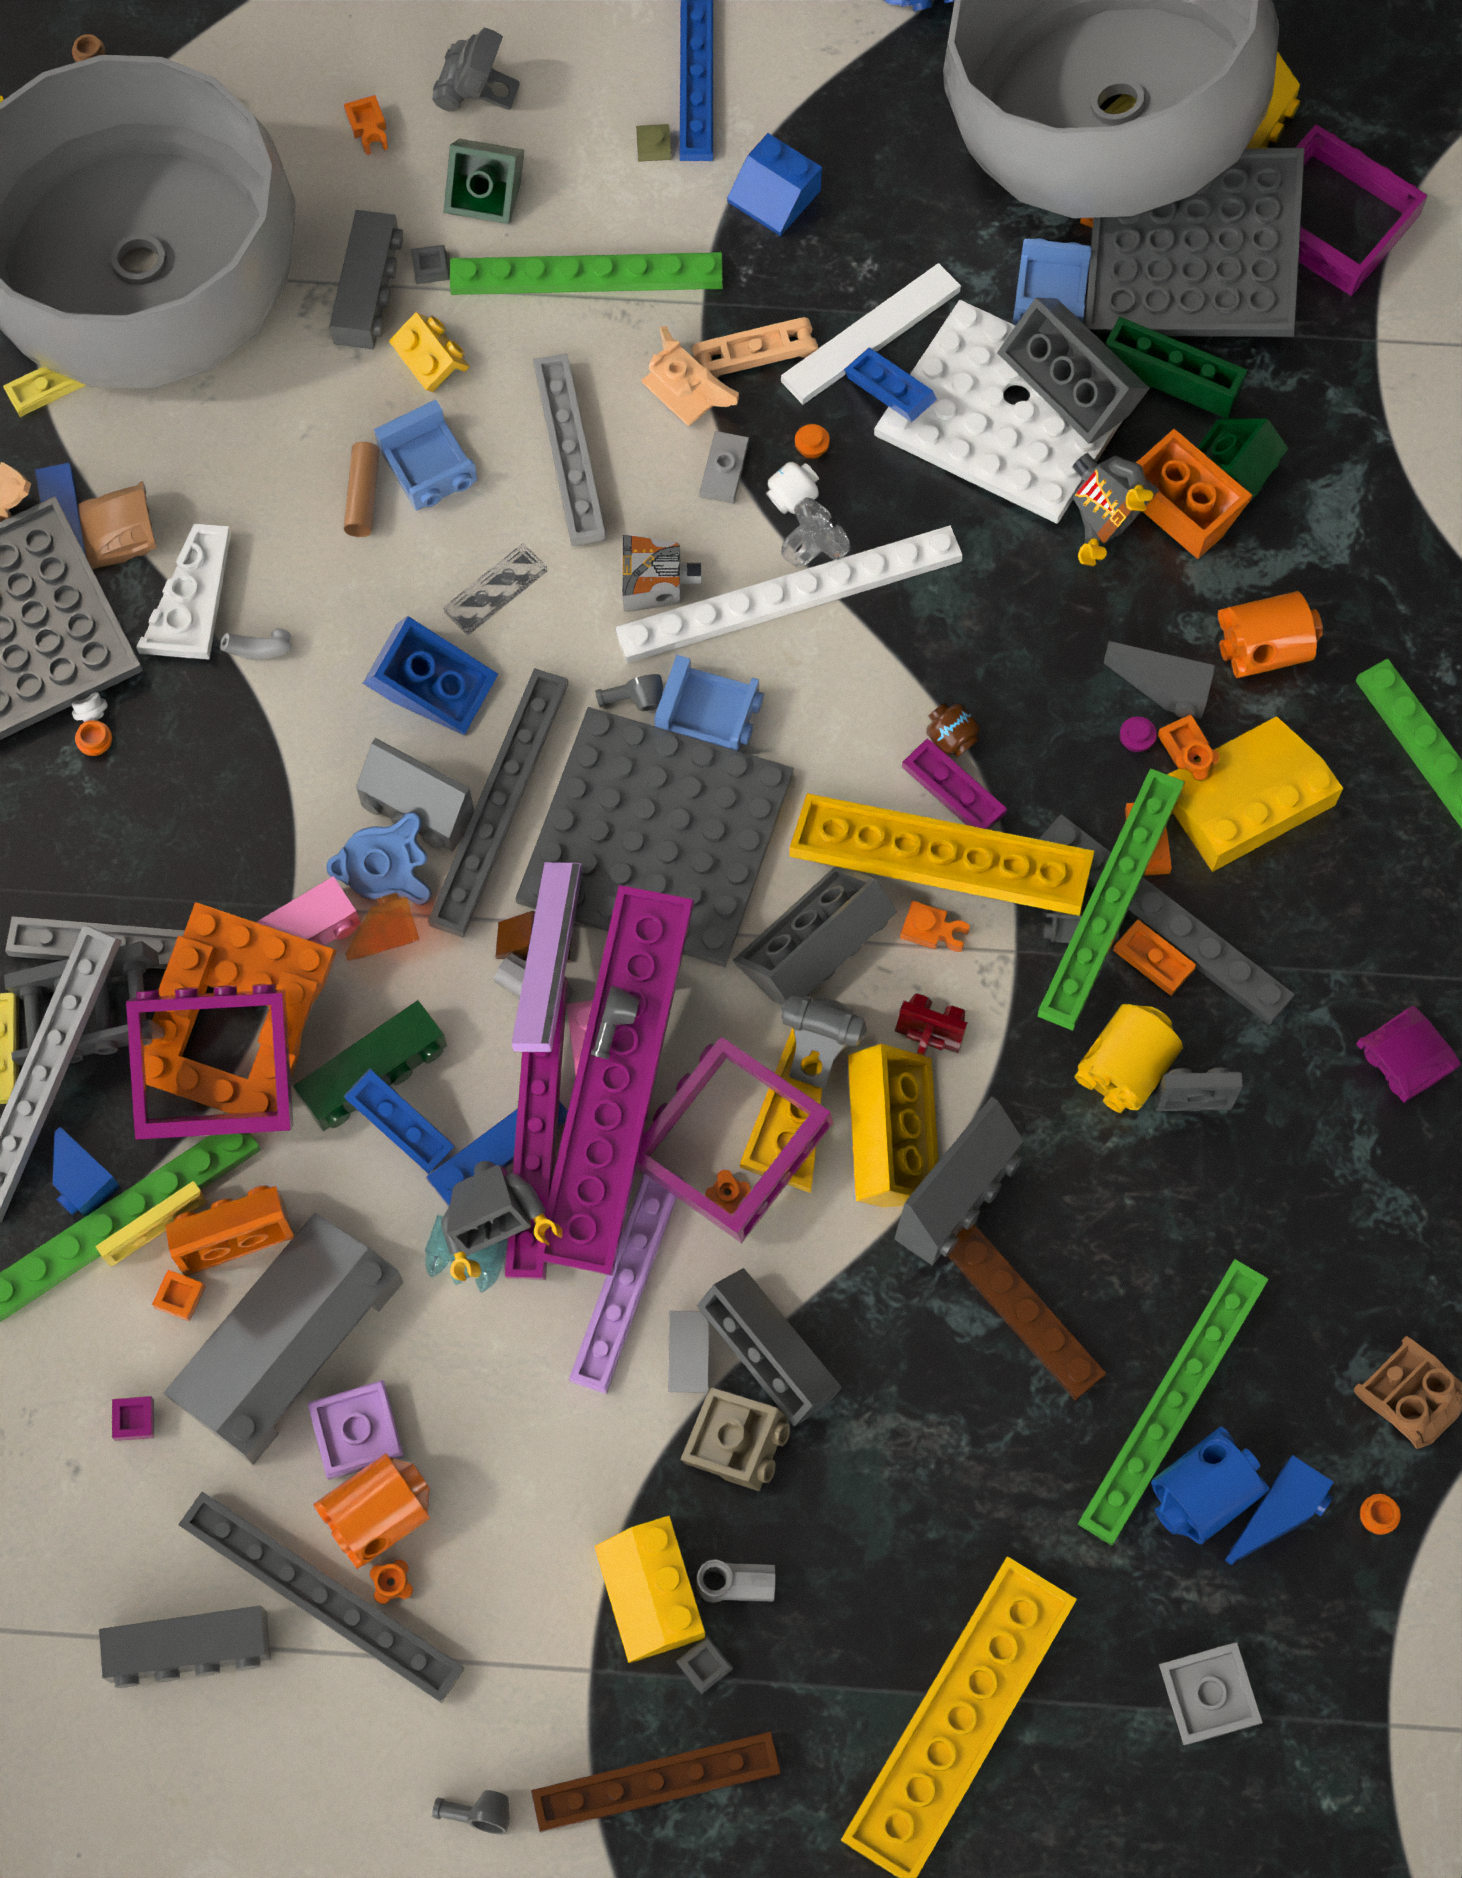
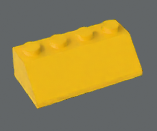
M878 1044L848 1055L855 1195L858 1202L879 1207L904 1206L907 1199L939 1162L932 1058L885 1044Z

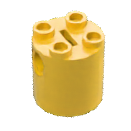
M1122 1004L1079 1063L1078 1072L1074 1077L1082 1086L1091 1090L1094 1088L1104 1095L1103 1102L1110 1109L1118 1113H1122L1125 1108L1139 1110L1180 1054L1183 1044L1173 1031L1172 1021L1162 1011L1149 1006Z

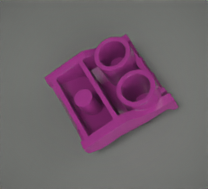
M1414 1005L1364 1038L1361 1037L1356 1043L1360 1049L1366 1047L1363 1052L1367 1061L1382 1071L1386 1076L1385 1079L1388 1081L1390 1089L1399 1096L1403 1103L1431 1087L1461 1065L1451 1047Z

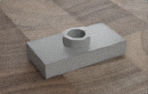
M718 431L714 432L700 487V497L734 504L749 445V437Z

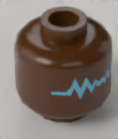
M944 702L928 715L932 722L927 726L926 734L947 756L954 754L956 757H959L979 741L976 735L980 730V726L962 704L958 703L948 707Z

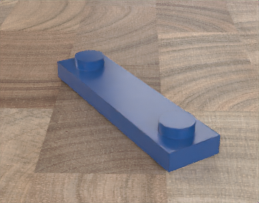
M560 1101L557 1128L566 1122L568 1110ZM518 1108L426 1177L427 1181L448 1207L451 1203L453 1187L456 1183L474 1176L476 1164L482 1161H490L495 1165L506 1168L514 1162Z

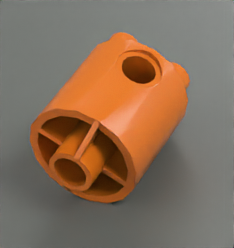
M1299 591L1218 610L1219 624L1224 631L1225 637L1219 643L1221 655L1224 661L1231 660L1233 673L1236 678L1312 661L1316 656L1317 643L1323 634L1322 621L1316 609H1309L1308 603Z
M385 1453L315 1502L313 1506L325 1524H328L332 1530L331 1535L341 1550L347 1554L355 1568L358 1569L430 1519L428 1514L430 1487L413 1463L389 1457Z

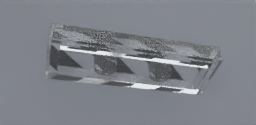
M522 543L443 607L444 613L469 636L547 572V565Z

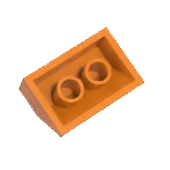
M1175 429L1136 462L1142 465L1145 478L1159 489L1158 493L1146 505V510L1142 512L1197 559L1203 556L1224 536L1252 498V494Z
M259 1186L251 1189L247 1193L248 1196L234 1201L231 1198L219 1200L210 1206L211 1209L197 1214L194 1211L185 1212L176 1216L174 1222L166 1224L171 1258L184 1276H189L293 1239L295 1235L282 1196L277 1187Z

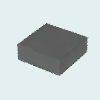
M445 245L411 249L416 284L450 280Z
M709 1636L676 1661L701 1695L733 1670L731 1664Z

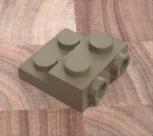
M710 1387L680 1460L686 1465L720 1475L726 1481L760 1491L763 1482L769 1483L774 1476L776 1465L772 1459L777 1446H784L789 1438L790 1425L787 1423L788 1418L779 1408Z

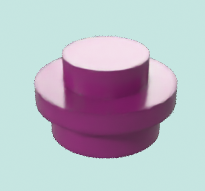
M1132 717L1122 724L1120 740L1128 750L1142 752L1148 750L1154 744L1156 728L1148 719Z

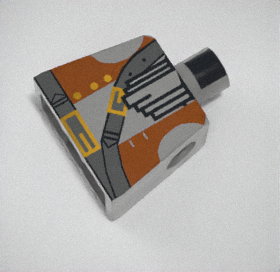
M623 535L622 597L624 612L678 604L680 602V584L702 583L701 562H681L679 543Z

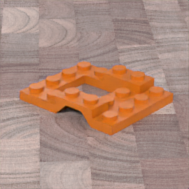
M195 902L183 937L178 935L159 987L160 996L175 995V989L196 987L199 994H205L208 986L214 988L227 985H236L237 992L253 991L252 985L264 983L275 984L276 990L285 989L290 1075L292 1078L300 1056L303 1029L313 1003L325 986L337 950ZM265 1005L270 1008L257 1041L260 1043V1047L248 1079L182 1057L199 1009L155 1011L152 1021L164 1028L165 1036L153 1039L150 1045L144 1046L146 1085L230 1114L278 1111L271 1005Z

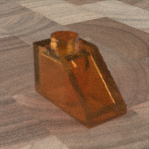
M397 892L376 899L378 905L369 909L345 953L348 962L420 941L407 897L399 899Z

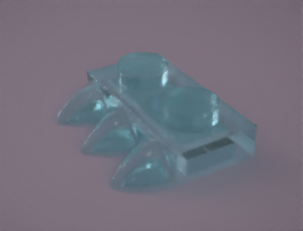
M438 1214L425 1248V1264L430 1277L438 1275L447 1266L449 1261L452 1264L455 1260L454 1254H449L441 1228L443 1216ZM508 1238L467 1256V1259L477 1261L481 1267L480 1276L475 1278L479 1292L489 1289L498 1279L507 1254ZM465 1267L464 1273L467 1279L469 1277V1274L467 1272V1267ZM452 1277V1280L455 1285H458L463 1282Z

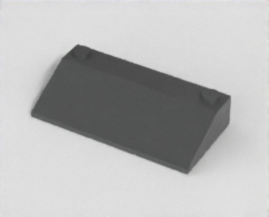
M314 1212L163 1393L254 1465L279 1435L273 1427L349 1333L371 1307L380 1312L403 1284L399 1271L367 1246Z

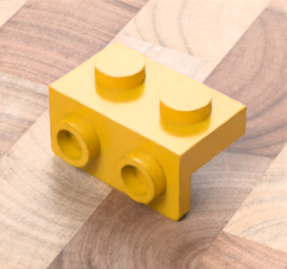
M415 312L389 342L425 390L434 392L455 369L466 372L470 366L463 358L465 355L464 350L455 341L449 340L444 333L447 329L438 318L433 315L427 317Z

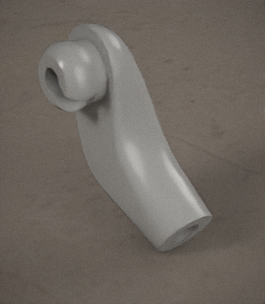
M281 628L274 629L271 632V638H255L226 633L221 640L220 648L222 651L245 659H270L285 655L291 650L292 645L289 643L291 635L287 630Z

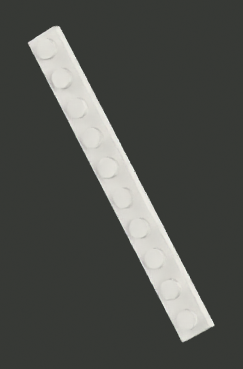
M950 525L615 627L616 635L628 664L962 562V553Z

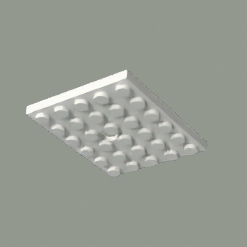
M959 300L910 374L933 390L937 400L913 422H910L888 407L874 428V436L1058 524L1071 504L1073 494L1084 482L1072 468L1073 464L1086 453L1097 462L1122 421L1099 439L1088 444L997 354L1000 347L1015 328V325ZM1019 385L1029 391L1030 398L1028 401H1020L1012 405L1005 401L1003 393L1008 387Z

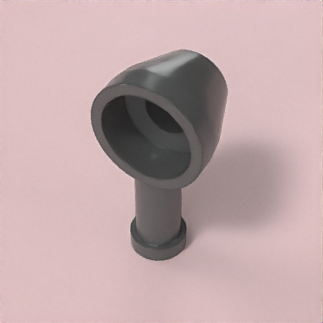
M659 674L644 675L629 680L625 685L605 690H595L599 707H604L605 704L631 698L639 711L656 709L663 694L662 677Z
M611 985L596 1044L591 1051L593 1056L609 1060L611 1055L609 1051L616 1025L633 1024L639 999L620 987Z
M485 1790L474 1806L471 1807L448 1802L444 1798L437 1797L434 1802L432 1817L468 1823L478 1830L502 1835L507 1833L509 1827V1798L502 1793Z

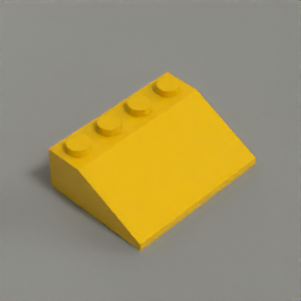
M1277 716L1214 749L1219 753V761L1209 768L1206 779L1201 781L1195 780L1193 774L1186 769H1177L1167 774L1185 781L1173 814L1212 872L1336 805L1343 790V787L1323 758ZM1199 757V758L1195 759L1194 761H1195V762H1200L1201 759H1200V757Z

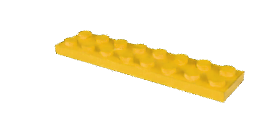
M807 793L789 847V857L1080 916L1094 851Z
M1008 1556L1006 1557L847 1828L841 1842L897 1878H917L1075 1604L1076 1598Z

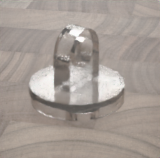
M808 497L800 500L795 505L794 512L800 526L784 540L781 548L782 557L795 567L806 565L822 551L834 560H841L850 551L851 546L841 526L836 525L833 527L831 525L832 522L828 521L832 518L829 511L819 502ZM802 544L801 549L796 552L797 548Z

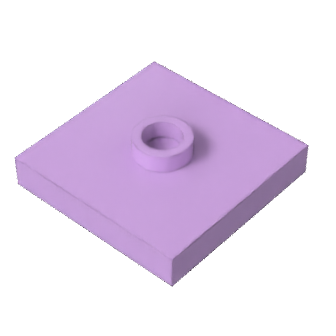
M384 1380L307 1402L328 1480L361 1471L385 1453L389 1457L396 1459L405 1457Z

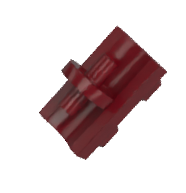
M915 993L909 1002L903 1000L895 1032L906 1035L907 1039L920 1043L917 1054L925 1056L928 1046L941 1051L944 1048L959 1053L968 1022H965L964 1009L951 1005L946 1007L944 1014L930 1010L932 1001L929 997Z

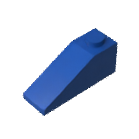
M1292 1455L1269 1488L1270 1491L1264 1496L1224 1561L1232 1565L1307 1522L1314 1513L1321 1517L1333 1499V1496L1327 1492L1334 1482Z

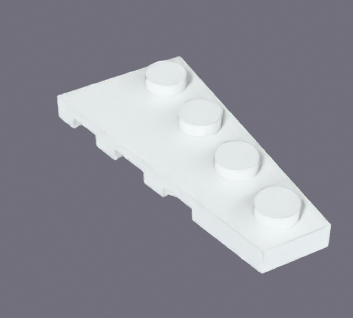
M193 525L176 561L177 567L173 576L165 584L163 589L164 595L159 606L153 610L148 621L150 625L144 637H141L136 648L139 654L210 659L231 537L229 526Z

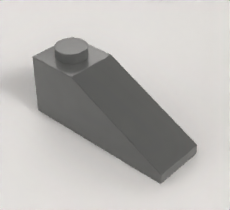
M1108 642L1103 662L1105 665L1166 711L1174 712L1182 718L1190 714L1193 718H1202L1207 704L1215 665L1116 642Z

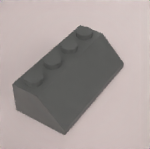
M1035 298L997 352L1088 444L1093 443L1127 418L1150 389L1057 298Z
M835 866L734 958L733 961L773 1001L783 1005L791 995L801 998L805 995L809 996L821 982L832 977L835 970L848 957L855 955L861 949L862 944L887 925L888 920L897 913V910L877 879L851 869Z
M993 1097L988 1100L904 1203L894 1240L931 1265L936 1262L941 1254L947 1257L952 1252L959 1240L956 1235L963 1227L969 1230L980 1215L981 1211L978 1210L984 1200L987 1203L992 1202L1001 1189L1002 1184L999 1183L1005 1174L1011 1177L1023 1160L1019 1153L1024 1141L998 1100Z

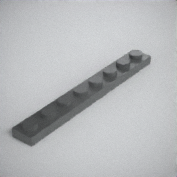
M536 668L533 669L428 919L430 927L464 938L568 688L567 678Z
M1061 814L1038 840L1093 850L1094 857L1087 885L1095 889L1111 852ZM1142 878L1126 915L1135 922L1140 920L1194 962L1198 971L1270 1026L1293 999L1295 994L1153 884Z
M204 1492L199 1494L178 1524L191 1535L440 1703H443L465 1668Z

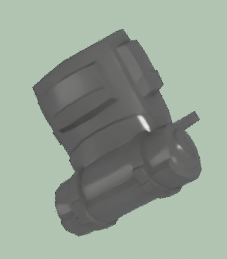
M484 27L477 35L473 34L467 41L458 40L455 44H451L450 49L445 54V63L439 80H436L433 87L432 100L436 106L443 110L454 111L459 108L464 98L485 100L507 110L511 109L520 82L494 70L492 67L503 38L501 34ZM487 82L491 84L501 82L508 87L509 94L505 97H498L492 92L491 87L486 86Z
M791 995L781 1008L783 1024L794 1029L796 1051L789 1074L790 1078L824 1088L827 1084L834 1059L847 1047H856L866 1036V1021L864 1018L853 1014L854 1010L847 1005L828 998H815L811 1001V997L807 995L803 998ZM812 1050L820 1052L818 1058L823 1065L822 1071L817 1075L807 1074L801 1066L802 1059L810 1056Z

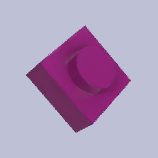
M152 1396L112 1399V1439L114 1441L154 1438V1399Z

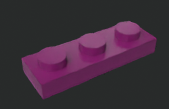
M928 738L902 761V768L965 825L990 830L1006 815L1007 808Z

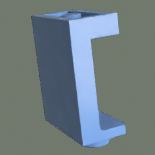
M1042 238L1024 239L1013 325H1017L1035 298H1057L1083 322L1088 268L1092 248L1076 242H1051Z
M436 399L374 429L379 450L416 511L423 507L434 506L442 498L454 492H462L478 481L474 462L465 456L444 421L443 410Z
M676 655L654 717L655 727L740 751L741 745H748L751 738L753 724L749 722L752 713L758 714L763 702L764 693L759 692V679L752 677L750 684L696 670L691 668L690 658Z

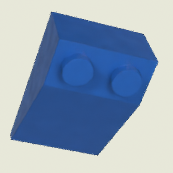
M407 616L395 625L362 684L389 701L464 735L496 680L498 673Z

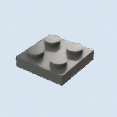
M1186 1068L1171 1070L1169 1074H1164L1155 1095L1156 1111L1231 1110L1243 1087L1242 1072H1231L1228 1068H1213L1208 1070L1207 1073H1192V1070Z

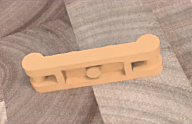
M803 317L702 341L693 345L691 351L693 358L704 368L706 367L714 377L718 378L720 375L798 356L806 358L819 349L816 339L811 337L813 329L810 320ZM794 336L798 340L790 342L789 337ZM721 354V359L712 361L711 357L713 355Z

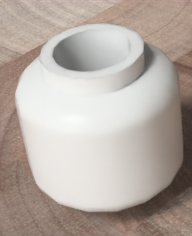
M788 462L769 478L768 487L770 490L766 494L783 514H786L788 511L798 514L818 497L819 491L815 482L819 480V477L806 463L800 467L797 463Z

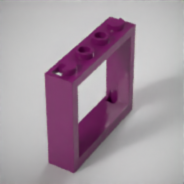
M1315 124L1295 147L1304 148V165L1314 156L1403 214L1361 264H1358L1300 226L1299 262L1352 296L1421 215L1428 195L1417 189L1416 185L1409 184L1395 175L1389 168L1381 166L1365 156L1361 150L1343 142L1333 132L1329 133Z
M264 983L252 985L253 991L237 992L236 985L214 987V993L199 994L196 987L175 989V995L160 996L159 990L136 991V997L126 1001L135 1139L290 1131L294 1124L285 989L276 990L275 984ZM271 1005L278 1111L148 1118L141 1012Z
M720 1037L714 1045L711 1043L703 1050L699 1057L700 1063L692 1074L686 1073L681 1078L676 1087L677 1093L671 1101L663 1103L656 1110L652 1119L653 1124L643 1134L636 1168L742 1244L833 1125V1119L829 1110L735 1045ZM726 1058L809 1115L733 1215L726 1212L650 1157Z

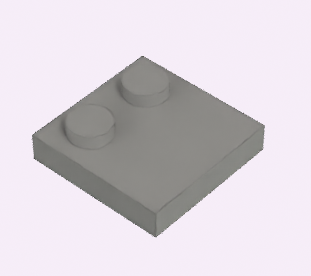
M1237 1642L1159 1664L1184 1746L1262 1724Z

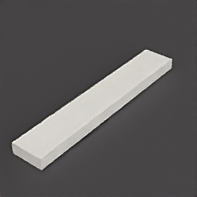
M939 263L782 374L781 382L804 405L846 374L844 369L867 348L870 347L875 352L882 349L960 293L961 285Z

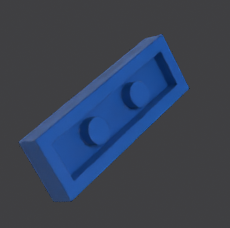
M870 347L844 369L848 379L910 422H913L937 400L933 390Z
M371 1068L344 1095L348 1102L428 1174L455 1147L448 1138Z

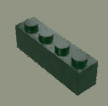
M1120 316L1105 343L1146 385L1227 419L1241 393L1247 369Z
M417 1000L294 1084L293 1087L298 1098L323 1132L329 1127L337 1128L349 1119L350 1113L356 1109L344 1098V1095L369 1068L389 1086L392 1084L399 1085L406 1081L412 1075V1070L423 1062L426 1064L431 1063L442 1055L443 1049L447 1047L445 1036L419 1000Z

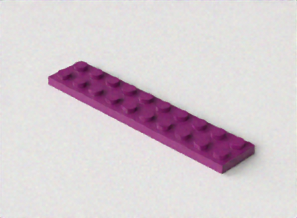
M622 885L618 886L546 1207L547 1211L545 1212V1217L548 1220L560 1225L563 1236L562 1238L557 1237L552 1231V1227L546 1229L545 1238L550 1245L539 1241L535 1259L538 1261L613 1276L694 907L693 899ZM611 985L626 990L639 999V1004L633 1024L616 1025L609 1051L611 1055L608 1060L591 1055V1051L595 1047Z

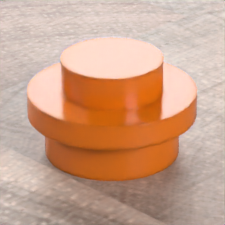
M805 425L795 435L796 449L806 458H818L829 447V434L819 425Z
M90 720L80 725L75 735V742L82 753L89 756H97L108 750L112 743V734L106 724Z
M1374 1494L1368 1497L1361 1505V1522L1368 1531L1374 1534H1388L1400 1522L1401 1513L1399 1506L1387 1495Z

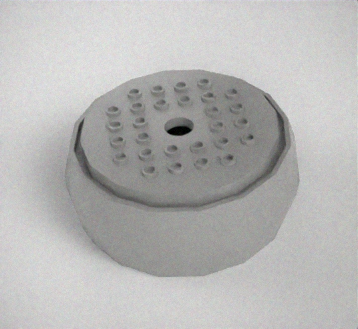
M955 0L943 68L944 89L969 153L988 175L1018 201L1070 218L1135 216L1192 196L1239 160L1266 117L1273 95L1279 21L1272 0ZM1117 94H1127L1137 99V102L1131 109L1121 114H1109L1100 109V106L1106 99Z
M99 55L42 72L0 102V330L24 355L39 366L90 387L153 389L210 371L257 335L283 292L289 275L296 218L295 198L269 132L216 78L164 57ZM148 248L158 255L154 267L140 274L129 273L121 267L123 257L133 249Z

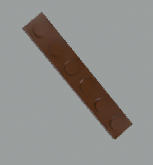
M974 1224L969 1230L963 1227L956 1235L959 1238L958 1243L948 1257L1071 1397L1077 1401L1104 1378L1106 1372Z
M767 1732L533 1789L531 1793L539 1831L542 1833L779 1775L781 1772L772 1734Z

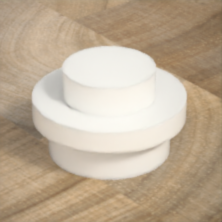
M95 692L84 700L72 702L74 709L72 715L75 720H83V722L96 721L104 715L103 711L107 708L108 704L105 699L100 697L98 692Z

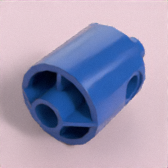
M1221 1426L1151 1481L1153 1490L1161 1503L1154 1509L1161 1523L1172 1534L1175 1535L1177 1533L1189 1536L1193 1541L1201 1545L1270 1490L1263 1478L1256 1473L1260 1468L1256 1457L1246 1448L1240 1451L1235 1446L1231 1435Z

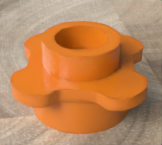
M1193 738L1188 741L1184 753L1176 757L1175 763L1179 769H1186L1193 774L1195 780L1201 781L1207 778L1209 768L1218 763L1219 753L1216 750H1212L1208 744L1201 742L1200 739ZM1200 757L1201 761L1195 762L1194 758Z
M722 1170L717 1174V1181L713 1187L706 1189L705 1197L733 1215L741 1204L742 1199L750 1193V1186L747 1182H740L735 1179L729 1170ZM726 1189L731 1190V1194L728 1196L724 1194Z
M396 1560L394 1564L375 1565L372 1567L369 1575L374 1581L376 1588L374 1599L377 1603L384 1605L390 1599L398 1597L408 1599L412 1595L413 1587L408 1583L407 1579L409 1566L405 1561ZM393 1578L395 1580V1584L389 1586L388 1580Z

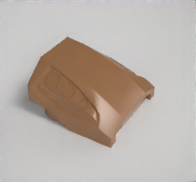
M140 481L137 486L117 490L78 504L86 556L92 569L124 563L135 556L145 555L157 548L151 528L152 523L148 515L150 512L146 503L147 491L143 481Z
M1406 1336L1401 1341L1402 1346L1363 1385L1358 1384L1354 1388V1392L1365 1404L1404 1434L1416 1449L1432 1444L1459 1417L1462 1411V1382L1434 1355Z

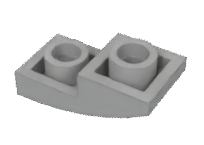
M669 1310L668 1392L708 1393L709 1321L701 1311Z

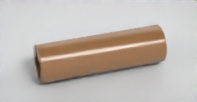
M357 442L353 444L351 450L343 529L345 533L354 537H366L372 533L380 450L377 445L370 442Z

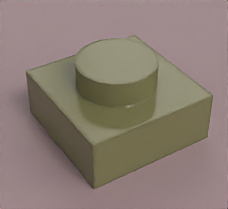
M669 124L636 126L638 162L671 160Z

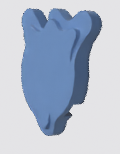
M410 812L392 826H373L354 833L340 852L328 860L326 865L328 875L330 877L334 876L336 880L342 881L360 894L361 897L367 899L403 896L418 905L426 904L432 896L431 888L414 874V868L425 864L428 859L427 853L417 842V835L422 827L421 817L417 813Z

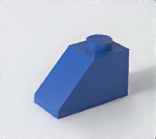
M61 1127L55 1131L53 1185L61 1194L56 1200L72 1216L79 1211L86 1217L97 1210L120 1186L114 1177Z

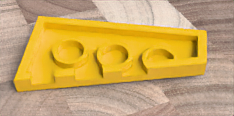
M792 1028L775 1074L821 1105L822 1088L792 1079L789 1076L796 1051L795 1034ZM812 1050L810 1056L802 1059L801 1066L807 1074L817 1075L822 1071L823 1065L818 1058L820 1052ZM769 1088L741 1158L740 1168L763 1176L809 1115ZM816 1147L787 1185L811 1193Z

